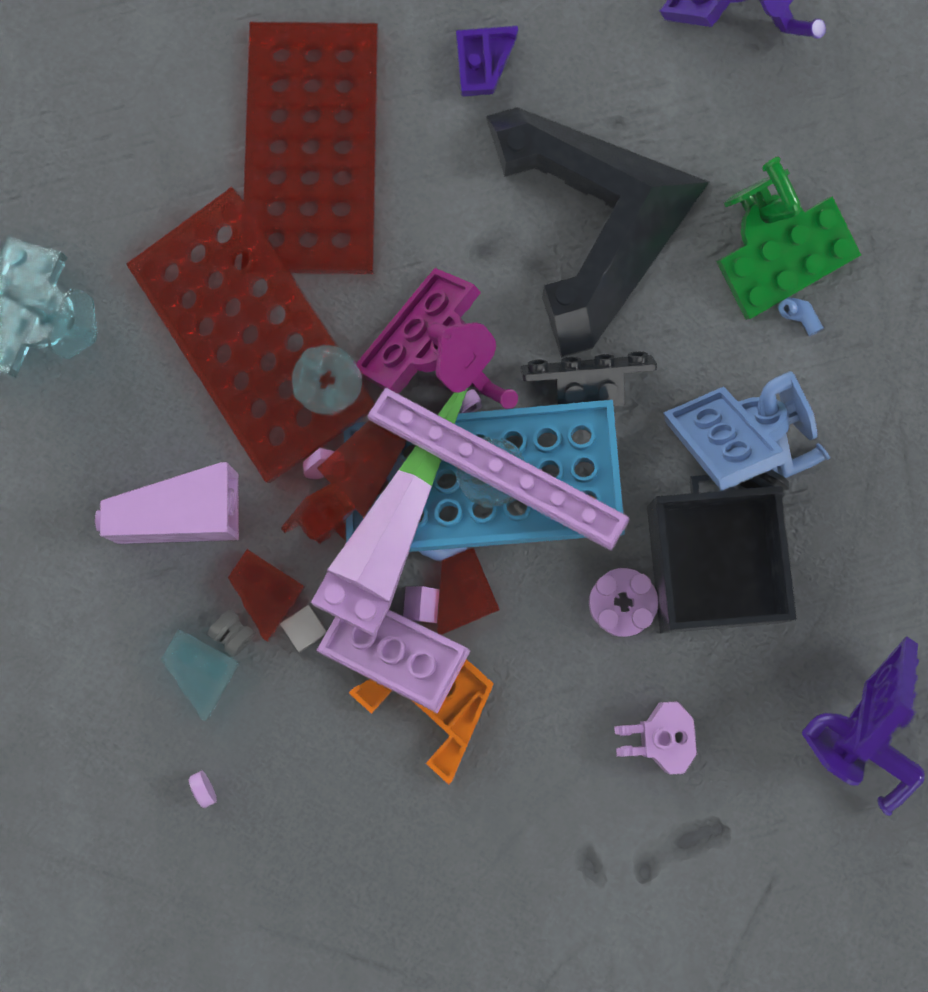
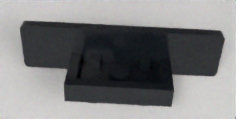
M642 351L628 353V357L615 358L611 354H600L592 360L566 357L561 359V362L548 363L547 360L538 359L529 361L528 365H521L523 381L556 379L557 405L613 400V406L625 405L624 373L657 370V363L653 356Z

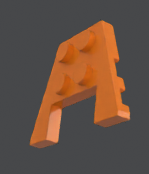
M467 659L438 713L414 702L449 734L446 741L426 762L448 785L453 781L494 684ZM369 679L352 688L349 694L372 714L389 696L392 690Z

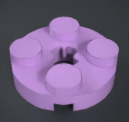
M618 568L607 572L597 580L589 595V610L594 621L607 633L618 637H629L640 633L651 625L658 610V596L648 576L633 569ZM619 593H626L627 598L632 599L633 605L632 607H627L629 609L628 612H621L620 606L614 605V598H620Z

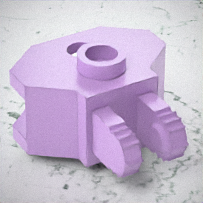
M678 702L658 703L648 720L640 721V724L614 726L615 734L620 736L641 733L642 746L638 747L621 746L616 748L617 756L643 755V757L652 758L667 774H684L697 755L694 719ZM679 731L682 734V739L677 743L675 741V734Z

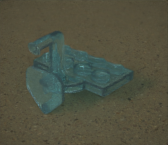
M11 237L7 238L0 254V373L16 378L29 348L48 346L52 352L60 357L70 359L95 343L97 339L94 300L91 296L77 288H72L65 294L56 287L68 257L60 251Z

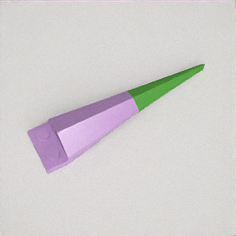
M468 388L460 393L454 392L438 416L455 424ZM417 445L328 568L324 580L311 601L313 606L372 636L376 634L393 600L420 518L441 463V458Z

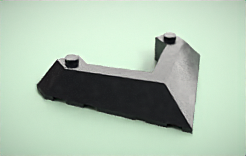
M518 107L487 115V123L504 177L537 169L545 174L550 173L564 180V184L586 195L589 193L604 201L605 205L613 208L611 215L577 276L544 285L542 294L561 358L591 350L661 253L673 233L680 226L694 203L706 189L709 181Z

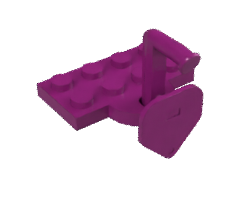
M437 268L431 271L353 367L361 377L382 389L386 387L397 394L409 384L417 371H436L440 381L453 392H463L472 385L480 394L501 404L505 409H512L518 403L516 391L512 389L505 390L493 384L482 372L496 351V341L493 335L483 324L478 322L466 324L461 318L470 309L472 303L481 292L474 284Z

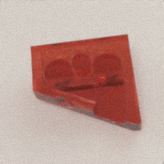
M248 549L228 576L233 588L240 596L245 609L260 631L262 639L267 642L270 641L280 623H282L305 586Z

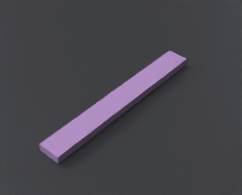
M386 387L368 414L370 421L611 551L629 521L628 516Z

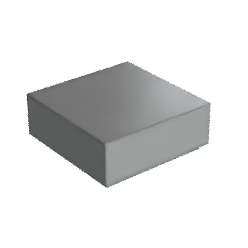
M307 605L280 623L299 653L323 638L327 632L310 605Z

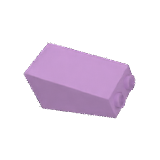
M227 462L217 463L101 500L100 510H97L95 514L96 529L100 531V536L117 544L239 540L238 473Z

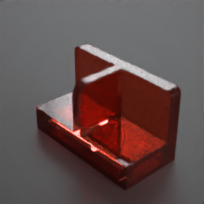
M334 481L304 498L282 525L281 529L284 533H287L300 526L309 539L316 540L320 545L336 532L356 507L339 484Z

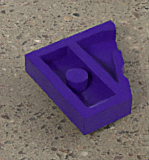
M518 26L456 30L461 97L494 94L518 37Z

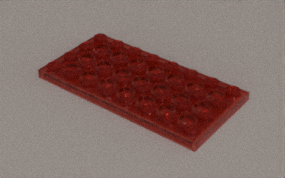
M249 22L241 270L243 273L374 274L378 23ZM284 49L290 52V56L285 61L273 59L274 53L278 50ZM310 50H318L322 53L321 58L314 62L306 60L305 55ZM343 50H350L354 53V57L348 62H342L337 59L338 53ZM283 79L289 82L288 88L282 92L272 89L273 83L277 80ZM309 80H318L321 83L320 89L315 92L306 91L304 85ZM342 80H349L354 84L353 88L348 92L338 91L336 85ZM276 110L288 112V117L283 122H274L271 116ZM309 110H316L321 116L316 122L309 123L303 119L304 114ZM342 110H347L353 114V117L349 122L340 123L335 119L336 114ZM277 140H283L288 144L286 150L281 153L272 152L270 146ZM314 140L320 144V147L315 153H306L302 150L304 143ZM340 141H348L352 144V149L345 154L336 152L334 148ZM308 171H314L319 174V179L314 184L308 185L301 181L303 174ZM346 171L352 176L350 182L345 185L337 184L334 181V177L338 172ZM273 172H285L287 174L285 181L281 184L271 183L269 177ZM274 202H282L286 205V208L282 214L275 216L268 212L269 206ZM306 202H314L318 205V210L314 215L306 216L300 212L302 205ZM337 203H348L351 206L350 212L345 216L334 214L333 208ZM273 233H281L285 236L283 244L278 247L269 246L267 239ZM306 233H313L318 237L316 244L312 247L302 246L300 238ZM339 233H345L350 237L349 244L342 248L332 244L334 236Z
M230 187L126 263L266 483H271L366 417L376 402L239 193L233 187ZM224 226H230L232 229L231 238L227 242L220 243L218 241L219 230ZM203 245L205 248L204 258L199 262H193L191 258L192 250L196 246ZM241 253H248L250 257L248 266L242 270H237L235 266L236 257ZM176 264L179 269L177 278L173 281H167L165 278L166 269L170 265ZM215 272H221L223 276L222 284L216 289H211L208 283L210 276ZM258 280H265L267 282L266 293L263 296L255 297L252 291L253 285ZM189 291H194L196 294L195 304L190 308H184L182 304L183 296ZM232 299H238L240 302L239 312L234 316H228L226 313L227 303ZM276 307H283L285 310L284 320L279 324H273L270 320L272 310ZM206 318H211L214 323L213 330L210 334L203 336L199 330L200 323ZM249 326H256L258 337L253 343L247 344L243 338L244 331ZM300 334L303 338V345L300 350L291 352L288 348V340L292 335ZM228 345L231 349V356L228 361L220 363L217 359V351L221 346ZM267 353H273L276 358V364L270 371H264L261 367L262 357ZM318 361L321 365V373L316 379L310 380L306 376V367L309 363ZM246 372L249 377V383L245 389L237 390L234 385V379L237 374ZM290 380L294 385V392L289 398L283 399L279 395V386L282 382ZM330 389H336L340 396L339 402L334 407H327L323 400L324 394ZM263 399L267 405L266 413L262 417L256 418L252 413V405L255 401ZM303 408H308L312 413V420L307 426L301 427L296 420L297 413ZM275 427H281L285 434L284 440L280 445L274 446L269 439L270 432Z

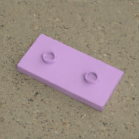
M389 609L374 636L335 617L316 650L329 659L435 713H438L470 653L468 648Z

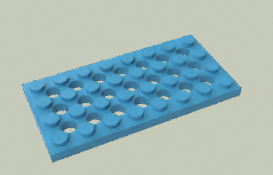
M613 400L458 414L455 425L481 439H485L496 447L540 470L547 465L556 466L560 470L556 479L585 494L592 495L596 500L623 514ZM372 421L344 424L346 543L381 495L371 492L372 484L379 479H384L390 483L407 459L403 456L404 450L410 445H415ZM578 430H586L591 434V439L586 444H577L572 440V435ZM544 433H552L557 437V441L551 447H542L538 443L539 437ZM510 436H518L523 440V443L517 450H508L504 447L505 440ZM376 448L388 450L387 457L381 462L370 460V455ZM441 460L423 510L424 517L418 524L409 552L587 537L528 505L524 514L520 516L511 515L508 512V507L513 501H516L515 498L489 484L483 486L475 485L472 482V475ZM581 462H588L593 465L594 471L590 476L580 477L574 472L576 465ZM444 474H453L457 477V480L453 487L444 489L438 485L440 477ZM481 503H487L493 507L491 515L485 519H479L474 516L475 507ZM447 506H454L458 509L457 517L450 522L441 520V510ZM625 528L621 535H625Z

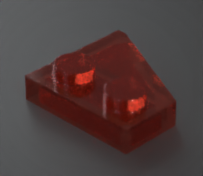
M474 548L442 560L438 634L444 635L500 611Z

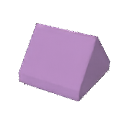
M423 586L406 587L403 617L413 622L437 623L440 589Z

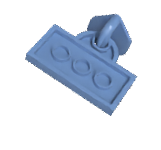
M792 371L770 380L764 386L760 397L737 401L723 386L663 413L666 424L721 491L736 486L740 482L758 474L768 472L771 469L788 478L819 464L825 459H830L827 451L819 443L816 444V448L794 459L791 458L786 434L790 424L793 423L807 439L813 440L817 438L813 411ZM778 393L780 396V401L776 398V394Z

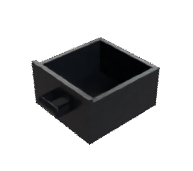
M709 475L690 476L691 493L656 496L647 506L655 590L658 596L660 634L781 624L797 620L782 493H784L783 486L734 490L733 486L726 488L725 491L699 493V483L714 481Z

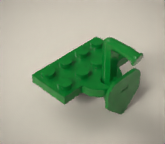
M774 157L763 165L762 171L767 172L769 177L739 191L724 202L725 207L741 202L745 210L740 232L744 246L716 261L745 320L757 316L861 256L833 196L804 211L800 207V200L787 176L790 172L788 168H783L780 163V157ZM773 184L778 195H771L767 187Z

